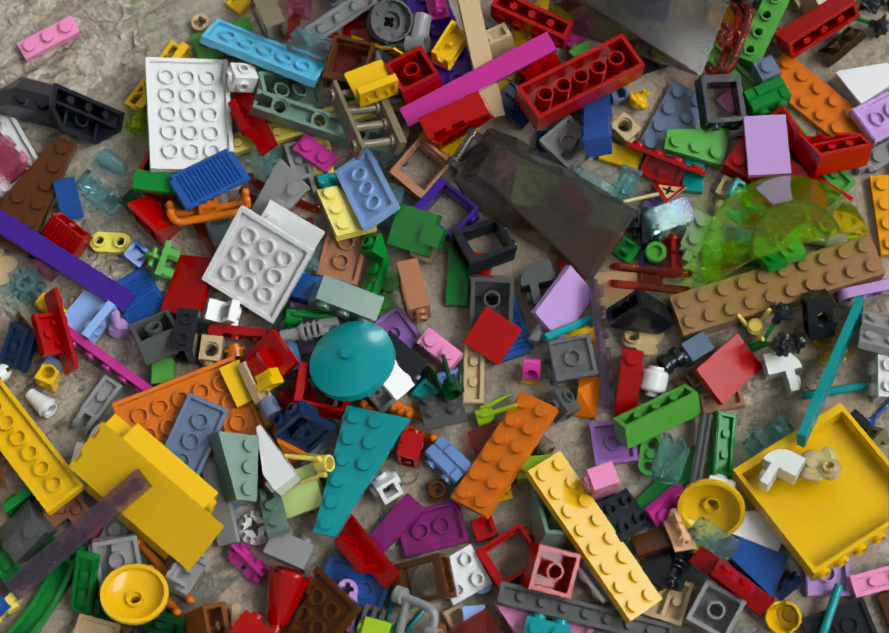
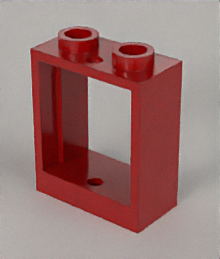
M300 361L297 367L291 402L297 403L300 399L303 400L306 377L312 379L310 363ZM303 400L318 408L319 416L341 420L346 406H350V401H338L337 407Z
M520 523L475 551L497 590L501 581L514 583L522 578L525 567L504 580L488 556V553L516 535L520 537L528 551H530L531 538L533 536L527 526L523 528Z

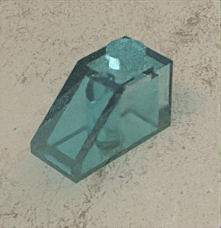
M623 164L611 199L615 205L622 208H631L633 202L624 204L622 201L636 196L643 171Z

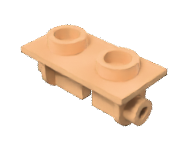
M671 509L668 519L663 521L674 551L680 552L697 549L690 530L683 525L681 517L678 515V509Z

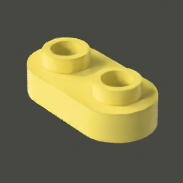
M96 232L92 235L93 238L91 239L90 246L97 254L122 255L132 243V240L125 233ZM99 239L104 240L101 244H97V241ZM124 240L123 245H118V242Z

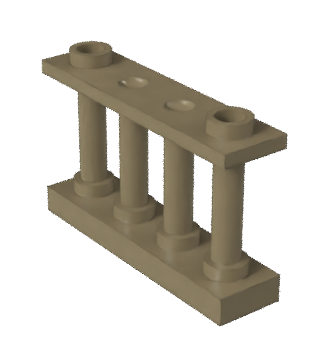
M333 80L327 91V97L333 105L348 140L349 149L354 154L355 159L360 160L365 149L389 146L393 155L401 154L407 140L389 99L386 98L362 108L359 105L348 107L345 98L354 97L351 89L341 90L337 80ZM373 112L378 118V121L355 124L352 115ZM381 129L385 134L384 138L362 140L359 132Z

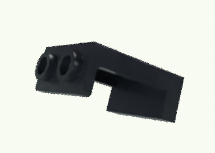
M181 307L177 309L171 343L172 350L181 351L177 354V363L199 364L198 356L205 324L198 309Z

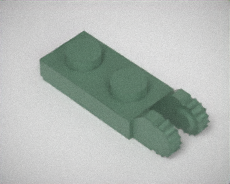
M259 489L260 505L268 538L271 539L291 533L282 497L274 491L273 496L275 498L267 500L264 489Z

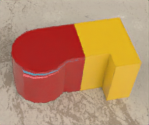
M261 348L247 357V364L253 371L257 381L255 387L258 393L271 391L284 383L271 354L266 349Z

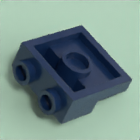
M302 399L297 403L291 402L283 415L277 414L273 421L274 436L306 453L312 452L334 433L336 424L319 416L318 408Z

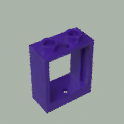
M442 177L436 181L414 206V208L428 211L443 194H446L469 212L454 231L475 224L480 217L479 207ZM447 230L445 239L451 243L452 233Z

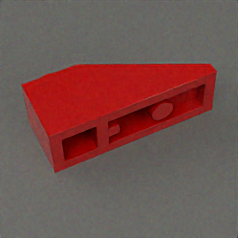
M622 348L614 417L638 405L644 351Z

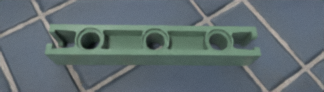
M258 88L249 114L349 148L348 140L337 115ZM257 100L268 104L270 107L267 108L257 105ZM274 107H280L283 112H276ZM314 120L321 121L323 126H317ZM379 129L359 132L362 140L385 137L384 132ZM383 146L369 149L375 157H378Z

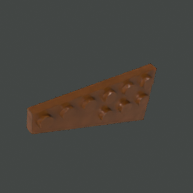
M56 137L0 200V209L40 234L56 197L53 180L64 178L77 149V144ZM0 236V248L30 257L29 253Z
M315 566L313 580L305 590V593H307L302 606L298 607L288 633H344L363 608L321 567Z

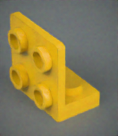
M382 60L344 73V77L360 108L399 94L398 78L396 74H389Z

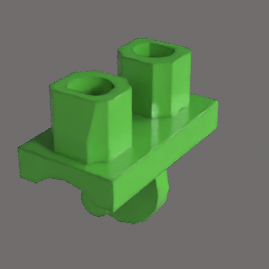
M166 240L160 255L157 254L159 250L157 247H153L151 252H144L143 258L148 261L146 265L148 268H152L153 264L156 263L151 277L153 281L157 282L159 278L170 281L175 269L166 266L165 262L168 260L177 263L181 251L172 247L171 241Z

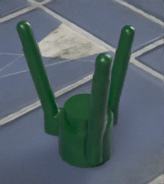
M442 354L441 358L446 374L443 384L440 383L430 366H428V373L440 390L441 397L454 400L459 398L462 392L465 391L463 386V361L459 362L458 380H456L455 377H451L446 356Z

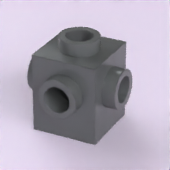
M568 387L552 389L547 393L548 397L544 400V402L556 407L559 411L553 420L555 424L569 420L581 409Z

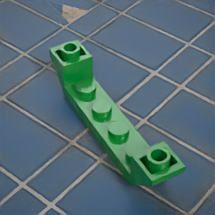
M378 232L365 235L359 252L371 260L367 268L365 280L360 288L377 295L380 294L390 266V259L383 236Z

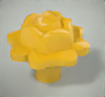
M643 89L641 92H628L630 96L629 103L634 109L649 108L646 100L649 92L646 89Z

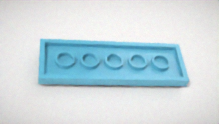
M218 18L201 35L200 43L207 45L211 49H217L229 56L237 57L249 64H255L266 71L275 72L284 78L295 80L304 86L312 88L321 79L327 62Z

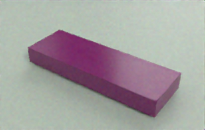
M406 493L370 534V537L385 554L422 512L424 507L411 494Z

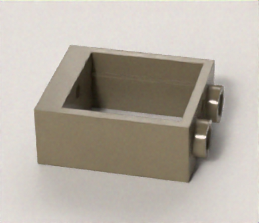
M251 0L252 7L266 38L279 43L289 39L286 21L276 0Z

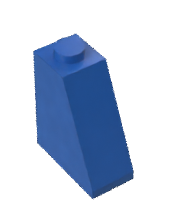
M737 537L734 542L730 541L726 554H729L728 562L738 572L741 571L755 585L774 598L788 555L741 537Z

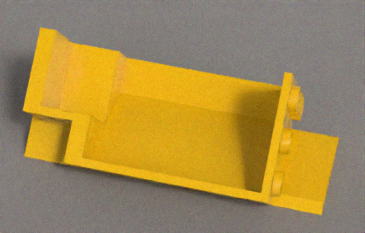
M114 414L106 423L101 421L97 427L98 431L87 440L80 450L81 453L72 460L68 467L88 484L87 493L132 532L137 533V536L161 557L167 560L171 556L186 570L190 571L224 528V525L211 515L215 505L218 503L216 498L219 492L137 423L132 428L118 415Z

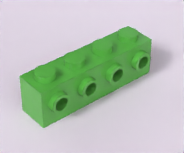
M758 0V4L761 5L758 10H753L749 19L752 23L750 27H745L741 36L744 40L742 44H737L733 55L736 56L735 60L742 67L751 70L753 63L764 58L790 0Z
M684 384L614 417L616 440L627 449H630L700 415L698 392Z

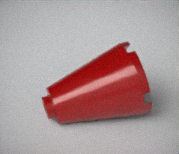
M270 564L268 567L266 620L270 622L269 626L273 624L275 627L282 629L283 625L288 626L308 584L312 580V575L308 574L306 578L303 577L302 571L278 566L276 570L273 569L274 565Z

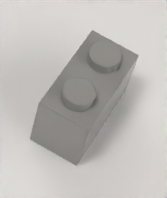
M290 531L291 533L268 540L263 551L265 556L306 573L316 551V547L312 544L313 541L304 536H301L299 539L292 536L293 532Z

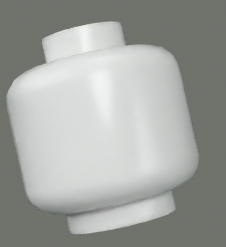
M648 365L647 368L642 369L640 389L645 391L644 395L657 397L658 393L663 394L666 392L669 375L664 371L665 368Z

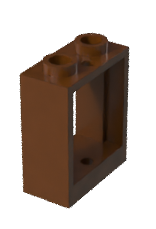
M335 35L322 75L323 87L330 88L332 81L337 80L340 89L346 90L350 89L344 74L333 72L339 51L366 56L365 66L373 63L375 43H371L368 40L352 39L346 35Z
M435 553L394 565L400 572V575L394 581L396 586L401 585L408 588L410 595H412L407 569L432 562L438 594L420 599L434 604L458 597L449 553ZM413 605L410 606V609L418 608Z

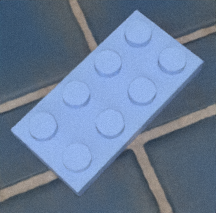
M369 148L364 150L360 160H356L354 157L334 171L361 227L366 232L401 209Z

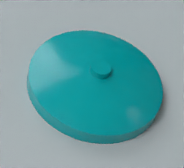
M351 321L341 324L327 332L316 344L310 358L312 380L324 395L334 400L354 401L367 397L377 391L390 377L396 359L394 344L386 331L374 323Z

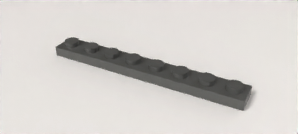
M501 581L499 584L495 605L530 614H542L546 618L554 620L555 618L566 620L570 624L605 633H673L674 625L641 616L626 623L619 611L528 589L524 586Z

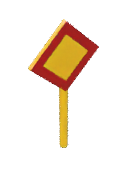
M354 35L351 36L352 39L365 40ZM375 43V48L383 50L394 58L405 54L395 47L386 48Z

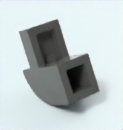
M550 260L533 263L522 274L520 292H526L528 305L532 304L533 309L541 299L539 289L550 287L555 280Z

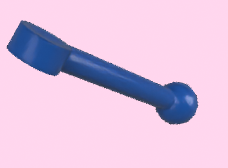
M889 400L873 417L867 419L871 424L870 426H874L875 420L888 408Z

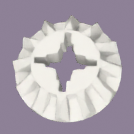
M250 510L245 515H242L238 523L240 538L249 545L265 543L269 538L262 511ZM253 519L257 525H262L258 528V536H256L253 530H247L252 527Z

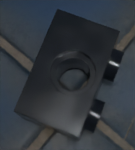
M826 289L800 294L803 329L810 341L835 336L837 318L833 311V308H836L834 296L830 295Z

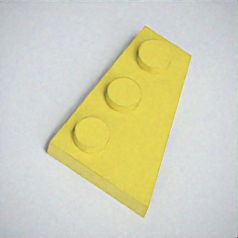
M337 185L317 190L318 200L336 241L377 231V226H374L367 232L361 227L346 194Z

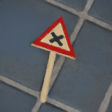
M652 182L657 192L624 199L622 202L626 204L660 196L666 205L687 186Z

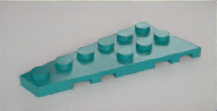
M346 406L333 455L335 467L328 474L313 531L314 534L336 539L356 504L362 499L363 493L370 486L385 463L393 446L399 441L400 435L411 422L410 418Z

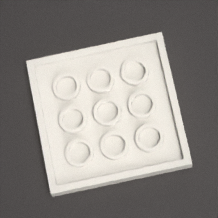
M243 205L240 206L202 280L232 299L240 301V304L273 324L277 321L315 249Z

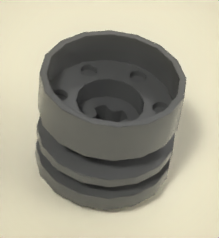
M383 0L368 12L365 20L366 30L376 43L382 45L396 43L405 38L411 31L413 16L409 7L403 1ZM385 20L391 21L389 26H384Z

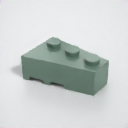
M323 275L315 282L307 307L338 315L342 318L375 323L384 297Z
M221 431L208 435V440L211 442L214 451L213 459L214 462H217L220 473L218 477L225 503L247 505L256 502L259 436Z

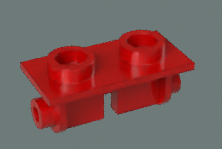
M675 233L668 234V237H661V243L666 247L667 251L665 259L661 262L662 278H683V265L678 263L682 254L678 247L681 238H678Z

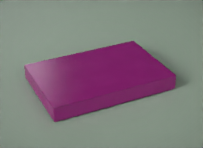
M449 501L425 507L400 536L405 559L469 543L458 503Z

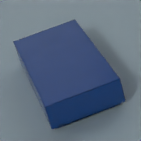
M74 176L53 180L60 211L71 220L84 218Z

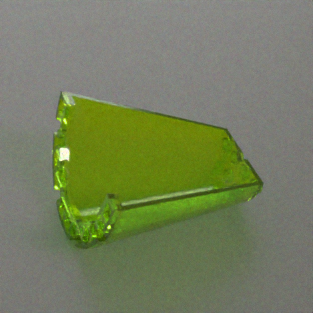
M779 175L763 178L742 187L732 194L711 219L704 236L701 251V269L704 284L725 279L727 273L756 258L789 249L790 242L795 239L805 244L835 234H846L848 241L870 234L863 218L854 205L831 186L812 178L797 175Z

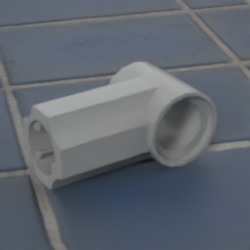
M423 12L413 14V25L410 35H407L404 40L406 52L420 45L426 53L430 51L429 30L432 18L430 14Z

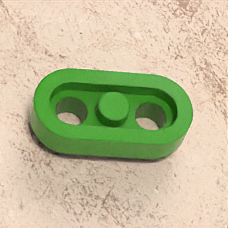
M659 435L640 444L637 468L644 477H653L660 468L663 441ZM650 442L654 443L655 448L650 449L647 444ZM649 463L652 465V469L647 470L644 465Z

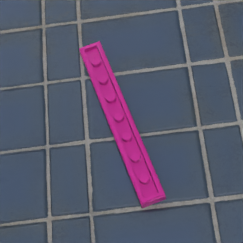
M545 32L405 105L399 110L408 127L411 128L420 123L418 118L465 98L470 93L480 92L551 55L557 49L548 32Z

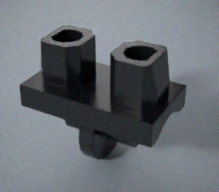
M641 207L640 223H638L637 217H632L631 223L625 226V230L631 233L632 239H637L640 232V247L643 250L646 249L649 243L659 242V231H648V226L659 225V212L648 211V207Z

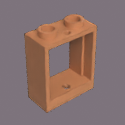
M420 135L388 172L387 177L418 202L446 172L452 161L450 156L442 150L439 151L428 137L424 138ZM418 147L442 167L423 189L399 170Z
M418 258L397 262V273L409 319L415 323L426 322L428 318H431V308Z

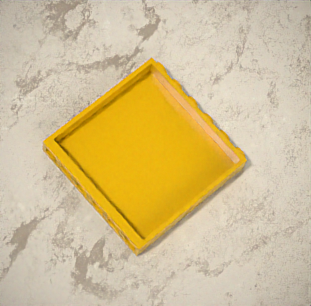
M841 402L818 416L806 446L797 445V433L799 430L797 429L734 468L732 479L736 481L737 486L812 582L818 578L820 580L826 578L832 569L837 566L838 568L843 567L849 562V558L855 554L857 556L862 555L869 545L882 542L886 538V534L889 533V460ZM826 446L832 448L837 453V461L841 464L842 472L833 481L823 478L817 482H811L802 479L799 475L794 485L777 477L767 494L758 490L760 481L757 479L763 470V458L771 451L786 449L802 456V453L808 450L821 452Z

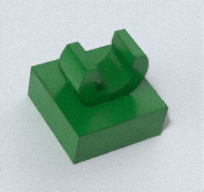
M624 236L612 251V255L629 266L642 247Z

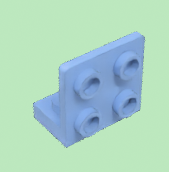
M84 289L65 315L71 328L95 344L111 323V312L118 311V309L109 300L105 302Z

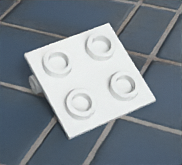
M471 544L450 555L458 596L457 598L450 599L453 605L492 584Z

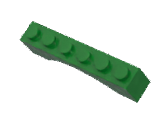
M70 537L66 538L55 555L52 566L36 596L17 622L6 633H40L73 582L76 552L79 549L89 551L87 547Z

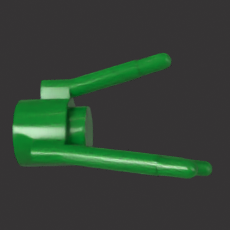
M286 308L283 324L289 325L288 329L302 323L303 317L323 319L336 317V315L326 314L327 312L317 309Z

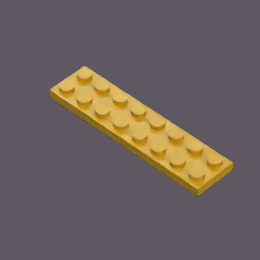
M0 378V451L51 516L85 490L86 487L68 467L69 465Z
M561 451L525 473L529 482L577 552L581 554L582 559L626 623H629L662 600V597L624 542H620L615 534V529L590 494H586L583 483Z

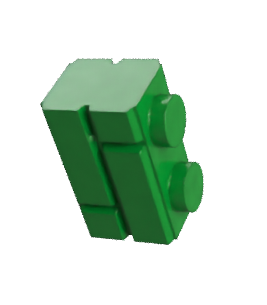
M781 76L743 91L745 108L749 116L768 115L769 111L777 109L781 105L787 107L791 99V93L787 86H785Z

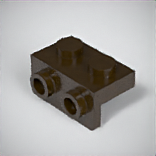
M847 27L823 47L819 53L825 66L830 68L866 38L864 31Z

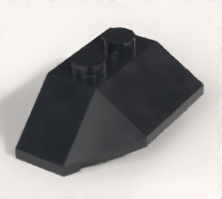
M26 77L18 78L0 89V114L57 129L49 105L52 84Z
M53 83L49 105L59 132L93 146L121 132L124 112L62 85Z

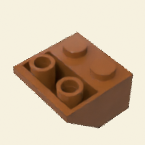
M225 601L204 605L183 614L187 633H230L231 618L228 604Z

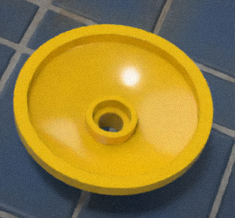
M701 479L689 484L682 491L678 500V515H680L683 525L700 537L709 539L727 537L737 531L744 521L745 503L741 494L732 485L718 479Z
M128 564L115 569L105 578L100 589V601L105 613L116 622L126 625L144 624L155 619L164 610L169 598L168 584L164 576L155 568L144 564Z

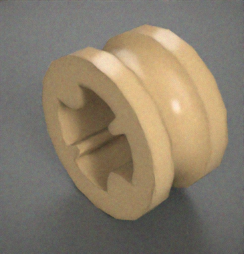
M197 14L191 20L192 27L197 33L205 31L211 26L209 18L204 14ZM200 20H203V22L206 23L203 24L202 27H198Z

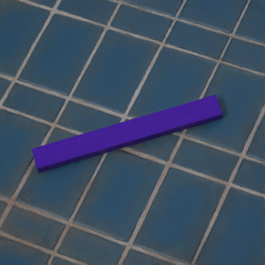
M0 209V236L105 302L109 300L115 304L119 311L126 312L135 299L136 294Z

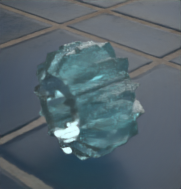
M26 267L25 272L18 269L19 275H12L14 281L9 283V286L12 288V295L17 296L20 302L25 299L26 303H30L31 298L36 301L38 299L37 295H41L44 292L42 289L47 287V284L44 282V275L39 274L36 268L31 271L30 267Z

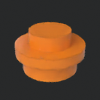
M240 343L227 345L228 349L224 350L227 358L233 355L234 357L244 356L245 347H241Z

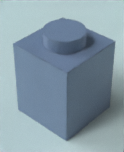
M772 55L753 63L750 71L756 86L781 74Z
M703 331L683 342L679 348L686 363L688 362L690 366L708 354L710 356L715 349Z

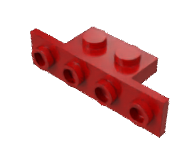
M240 92L228 102L231 112H229L230 116L238 123L237 130L239 133L253 140L259 154L263 157L279 144L267 121L249 114L254 103L253 94Z
M633 140V143L627 142L626 146L628 148L646 154L638 173L642 176L660 183L674 185L680 184L685 170L702 177L706 176V172L703 171L704 167L694 163L691 166L683 163L684 159L674 155L672 158L663 156L665 152L656 148L650 151L644 148L645 144Z
M57 287L44 295L48 313H36L30 316L40 357L60 356L64 375L68 376L79 369L73 347V339L68 328V320L62 305V297Z
M351 513L340 535L333 542L337 545L338 551L349 560L354 571L357 573H372L384 589H388L400 575V572Z
M703 544L689 560L693 566L722 588L747 602L746 606L759 616H762L775 600Z

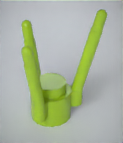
M510 393L475 410L479 427L484 425L486 429L497 427L500 422H492L496 420L495 414L518 407V404L514 403L495 410L490 408L511 396Z

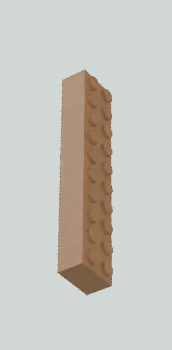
M867 235L808 253L806 261L787 263V267L769 274L763 268L669 296L667 306L671 307L674 325L682 343L701 331L708 335L742 324L737 318V314H740L746 321L752 318H761L764 312L770 308L771 304L777 305L779 302H782L791 308L801 306L800 294L826 289L830 295L834 296L837 295V291L843 288L880 281L886 272L871 236Z

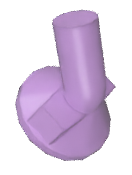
M112 311V321L108 327L109 334L115 339H122L129 333V324L126 320L120 318L119 311Z

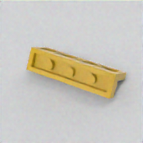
M171 40L159 57L169 58V53L173 48L176 51L171 58H190L192 52L190 46L182 42L179 45ZM145 76L124 102L127 107L143 117L147 115ZM136 97H140L136 104L132 103Z

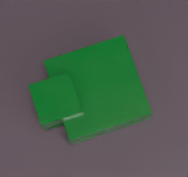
M399 203L401 209L396 211L387 244L425 256L431 255L433 247L442 249L448 230L439 226L442 216Z

